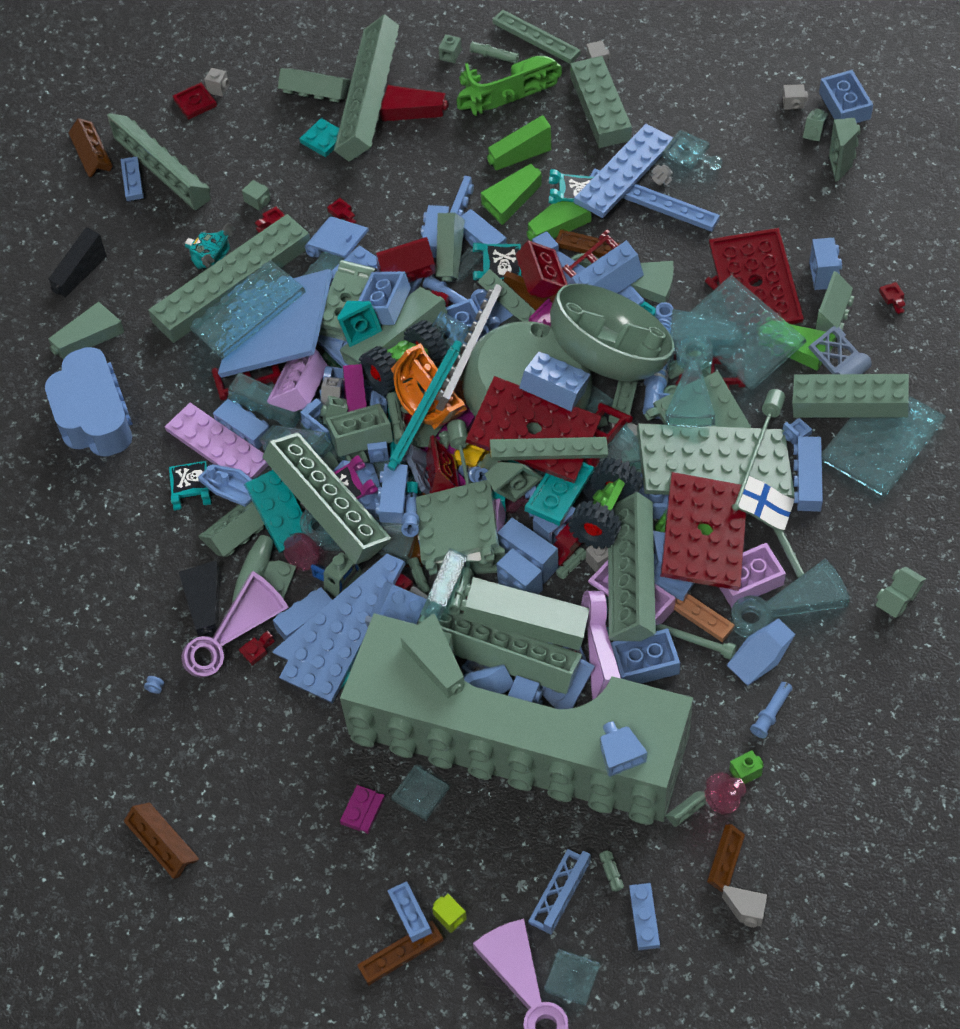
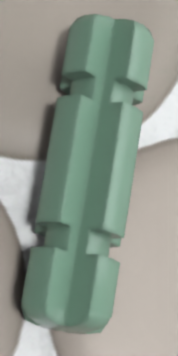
M579 548L575 551L576 554H572L563 563L564 566H560L556 570V575L564 579L568 572L573 571L581 563L580 560L583 561L586 558V550Z
M417 557L409 559L408 564L412 569L411 572L416 584L419 585L418 589L425 594L429 593L430 588L426 583L427 580L420 566L419 559Z
M608 850L603 851L599 857L601 862H604L603 868L607 879L611 881L609 883L612 891H620L624 888L622 880H619L620 874L615 861H612V853Z

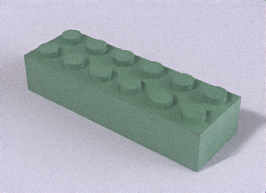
M599 56L570 63V78L598 147L602 148L628 142L632 137V126L603 57Z
M909 374L794 375L793 418L908 417Z

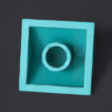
M347 301L337 317L349 347L382 332L370 301Z

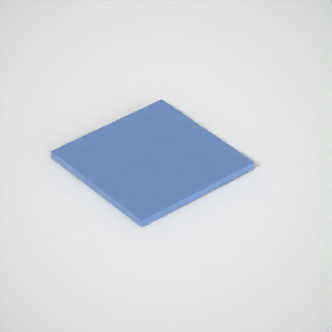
M326 269L239 293L218 372L221 378L314 355L333 274L332 271Z

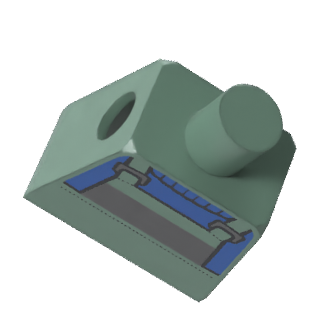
M342 552L336 555L324 570V590L334 597L338 596L362 574L358 564L355 565Z

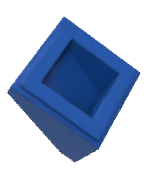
M312 564L313 577L324 582V570L326 567Z

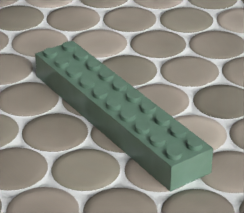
M385 14L363 31L334 148L336 153L349 162L354 158H358L361 153L368 151L372 147V139L376 132L375 126L379 119L378 114L381 109V101L384 96L385 85L387 84L386 79L390 71V62L393 59L392 54L396 46L395 41L399 25Z
M286 214L148 309L152 323L175 343L238 299L239 293L249 291L305 252V245L310 240L309 233Z

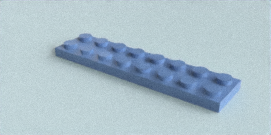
M645 124L574 197L573 203L604 218L672 146L675 138Z

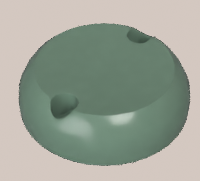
M576 283L563 286L554 298L550 309V322L558 344L576 362L597 374L619 381L643 380L662 370L673 354L674 342L665 326L646 309L618 293L594 285Z
M531 321L512 322L493 329L476 342L463 370L462 389L467 406L476 417L493 377L496 376L520 385L524 370L538 352L548 354L550 357L564 361L568 365L582 369L586 373L591 374V370L576 362L560 347L551 326ZM592 374L590 375L585 393L575 407L586 410L591 396ZM532 422L527 425L528 432L531 434H536L542 430L538 423Z

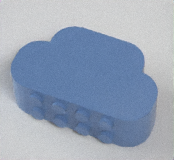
M82 348L68 354L62 362V370L52 374L47 379L45 391L60 434L68 447L72 449L89 447L96 455L111 456L124 451L130 445L132 433L129 426L133 424L120 387H118L119 384L111 362L107 363L104 354L97 348Z

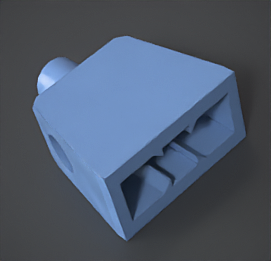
M613 721L603 726L606 734L600 737V748L609 777L647 762L645 748L629 727L617 729Z

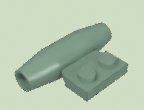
M260 535L247 554L236 581L232 603L252 571L264 578L276 589L283 599L285 598L296 571V566L280 560L270 561L274 542L270 537Z

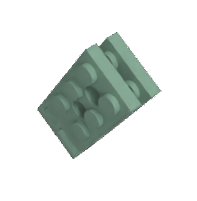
M345 260L340 261L338 271H336L328 292L319 335L347 341L337 317L347 301L359 300L371 273L377 272V268Z

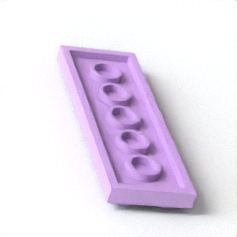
M191 403L165 426L167 432L214 465L240 469L252 480L268 466V463L262 458L263 452Z

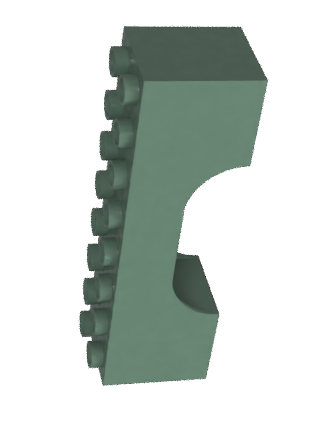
M373 614L340 697L348 733L351 735L352 741L365 747H372L375 742L390 746L389 749L392 753L404 758H411L413 753L428 756L430 763L444 769L451 768L453 764L468 768V772L472 776L483 780L491 779L492 775L507 778L510 786L522 791H529L532 786L548 790V795L558 801L570 802L572 797L588 801V806L597 812L611 813L613 808L629 812V818L640 824L650 825L654 820L664 822L690 735L692 697L611 676L606 688L598 697L585 705L571 709H555L470 685L465 680V686L462 691L457 695L447 698L402 647L400 637L417 624ZM443 632L454 655L452 634ZM613 721L617 729L623 727L631 729L647 752V762L609 777L600 748V737L606 734L603 726Z

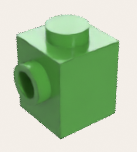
M750 751L730 761L729 770L739 786H742L762 776L764 764L759 756Z

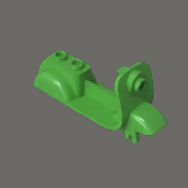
M534 56L512 65L511 76L487 84H478L476 82L481 80V76L477 75L476 69L470 71L469 65L466 63L465 71L461 72V76H459L461 85L466 88L457 97V108L459 110L471 108L472 114L477 116V111L482 114L483 110L493 109L549 88L557 83V78L562 74V67L550 57Z

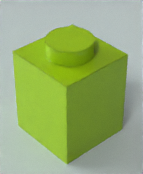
M449 894L444 898H438L433 904V915L450 933L467 919L466 911Z

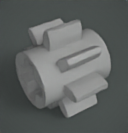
M665 164L661 167L657 165L652 170L654 174L652 179L661 186L664 183L667 186L672 181L671 175L673 172Z

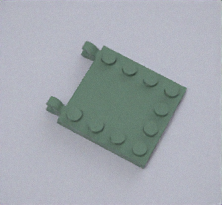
M718 371L653 403L654 408L647 410L646 414H644L647 421L660 416L664 425L751 428Z
M488 480L416 497L417 515L419 516L421 562L423 565H426L430 575L438 574L437 562L480 551H483V556H486L487 562L495 560L493 548L499 547L493 488Z

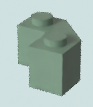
M908 567L901 568L900 570L897 569L892 576L894 581L891 586L885 589L882 588L876 597L878 599L876 606L895 618L904 613L908 602L914 600L926 578Z

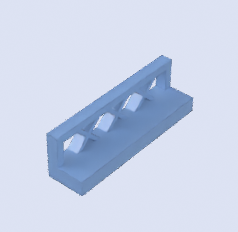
M567 849L528 921L529 924L552 935L590 864L589 853L582 851L581 855ZM569 857L577 860L574 868L568 870L566 865ZM567 875L568 879L564 886L558 888L557 879ZM557 893L558 897L554 905L548 906L547 897ZM548 912L544 923L535 920L538 914Z

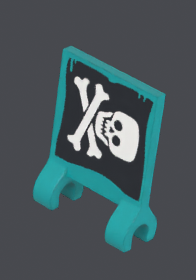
M551 169L549 184L559 183V191L557 189H550L549 203L555 204L560 201L574 202V197L594 177L561 174L559 171Z
M473 243V252H483V271H473V280H480L489 269L501 280H504V274L507 271L521 276V270L515 255L520 250L521 244Z
M206 461L169 467L171 503L173 504L174 511L181 509L180 498L201 495L203 505L211 504L209 489L198 480V476L207 469Z

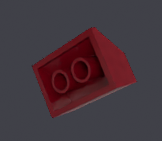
M427 237L376 253L377 272L405 271L409 283L435 274V263Z
M528 240L515 254L530 295L540 298L556 295L563 286L568 285L555 249Z
M434 435L430 436L426 455V470L431 489L429 492L434 493L459 487L455 457Z

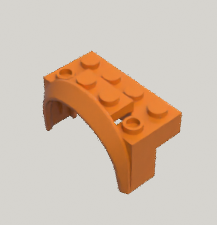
M421 343L407 349L391 368L397 397L411 416L415 413L424 396L417 381L426 392L438 370L424 351ZM409 378H413L412 380L403 384V381ZM453 391L443 411L436 409L439 401L435 398L433 401L434 405H431L422 423L431 425L435 430L460 417L467 408Z

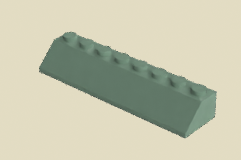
M112 113L107 115L114 139L133 156H137L143 165L191 208L197 210L211 200L208 185L203 184L195 174H191L185 165L182 166L175 156H171L165 147H161L155 138H151L144 129L139 128L134 120L132 121L123 115Z
M298 432L269 441L262 458L355 565L369 560L391 541L392 538Z
M312 446L313 450L332 471L339 465L328 447ZM251 501L246 507L238 504L198 537L216 555L227 557L235 551L234 548L239 544H245L250 539L249 536L260 532L264 528V523L253 501Z
M635 492L615 503L612 509L615 512L614 515L619 516L618 521H621V529L613 545L608 548L609 639L611 641H642L656 634L653 502L640 493Z
M434 602L430 603L418 621L419 624L434 613L443 632L452 634L454 655L462 659L474 661L482 666L494 667L504 664L510 675L538 682L540 686L553 689L558 693L567 694L583 655L545 641L463 620V612L457 615L450 614L447 609L448 607Z

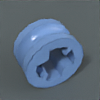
M148 676L146 679L148 683H145L144 688L152 693H161L164 681L158 677Z

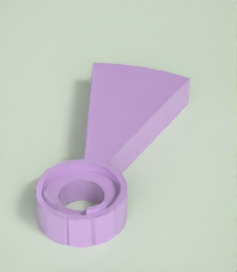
M252 571L213 638L197 637L184 647L182 663L186 671L193 676L202 678L216 673L223 664L224 659L221 646L289 608L282 596L264 578ZM202 647L210 651L212 659L209 665L200 666L196 663L194 654L198 648Z
M585 591L581 606L590 608L585 630L588 633L589 663L595 666L590 676L592 700L603 692L611 676L621 678L605 625L607 603L603 591Z
M524 919L497 927L473 943L474 950L528 1008L524 1018V1029H536V1024L545 1018L553 1020L557 1025V1029H568V1019L563 1009L554 1003L541 1002Z

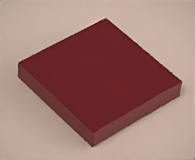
M202 82L172 96L174 102L188 120L217 107L216 101Z

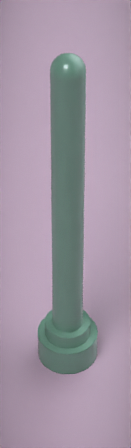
M774 529L797 577L803 578L804 572L784 532Z
M663 624L655 625L656 631L668 628L671 636L718 651L726 659L731 660L735 654L737 647L735 644L728 642V644L724 643L722 645Z

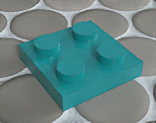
M320 118L300 137V143L327 157L335 148L339 128Z

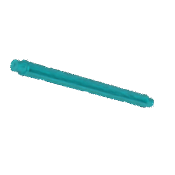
M455 340L447 351L389 459L390 462L387 467L390 470L395 471L397 465H400L460 353L462 346L460 341Z

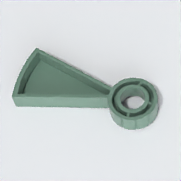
M585 253L577 254L571 259L576 261ZM587 258L580 263L584 268L592 264ZM673 261L640 263L644 275L631 284V286L643 298L657 303H667L673 283Z

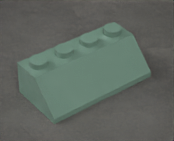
M280 68L278 88L283 89L284 93L293 94V91L299 92L298 95L308 97V94H312L317 99L329 97V101L339 102L346 98L351 79L292 68Z

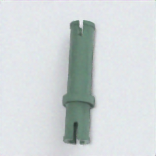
M472 41L470 45V52L481 54L483 57L489 56L514 64L519 60V53L494 48L490 44L484 45Z
M390 392L386 395L394 442L398 444L404 433L405 423L402 421L396 392Z
M463 567L460 570L455 589L451 592V601L447 608L450 614H459L462 601L466 599V596H464L466 586L469 584L473 574L472 570L468 567Z

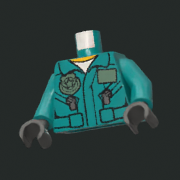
M227 223L220 232H202L196 240L190 238L186 240L185 248L190 249L191 260L197 269H208L228 253L230 246L227 237H232V231L235 230L231 223Z

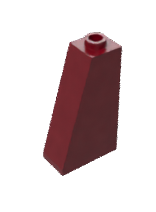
M388 85L381 103V109L379 110L381 121L443 117L445 110H448L449 101L446 100V93Z

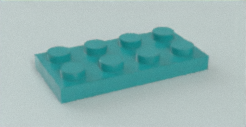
M583 462L575 483L546 473L525 505V511L560 526L593 474L594 467Z
M274 470L244 484L279 553L314 535L292 491Z

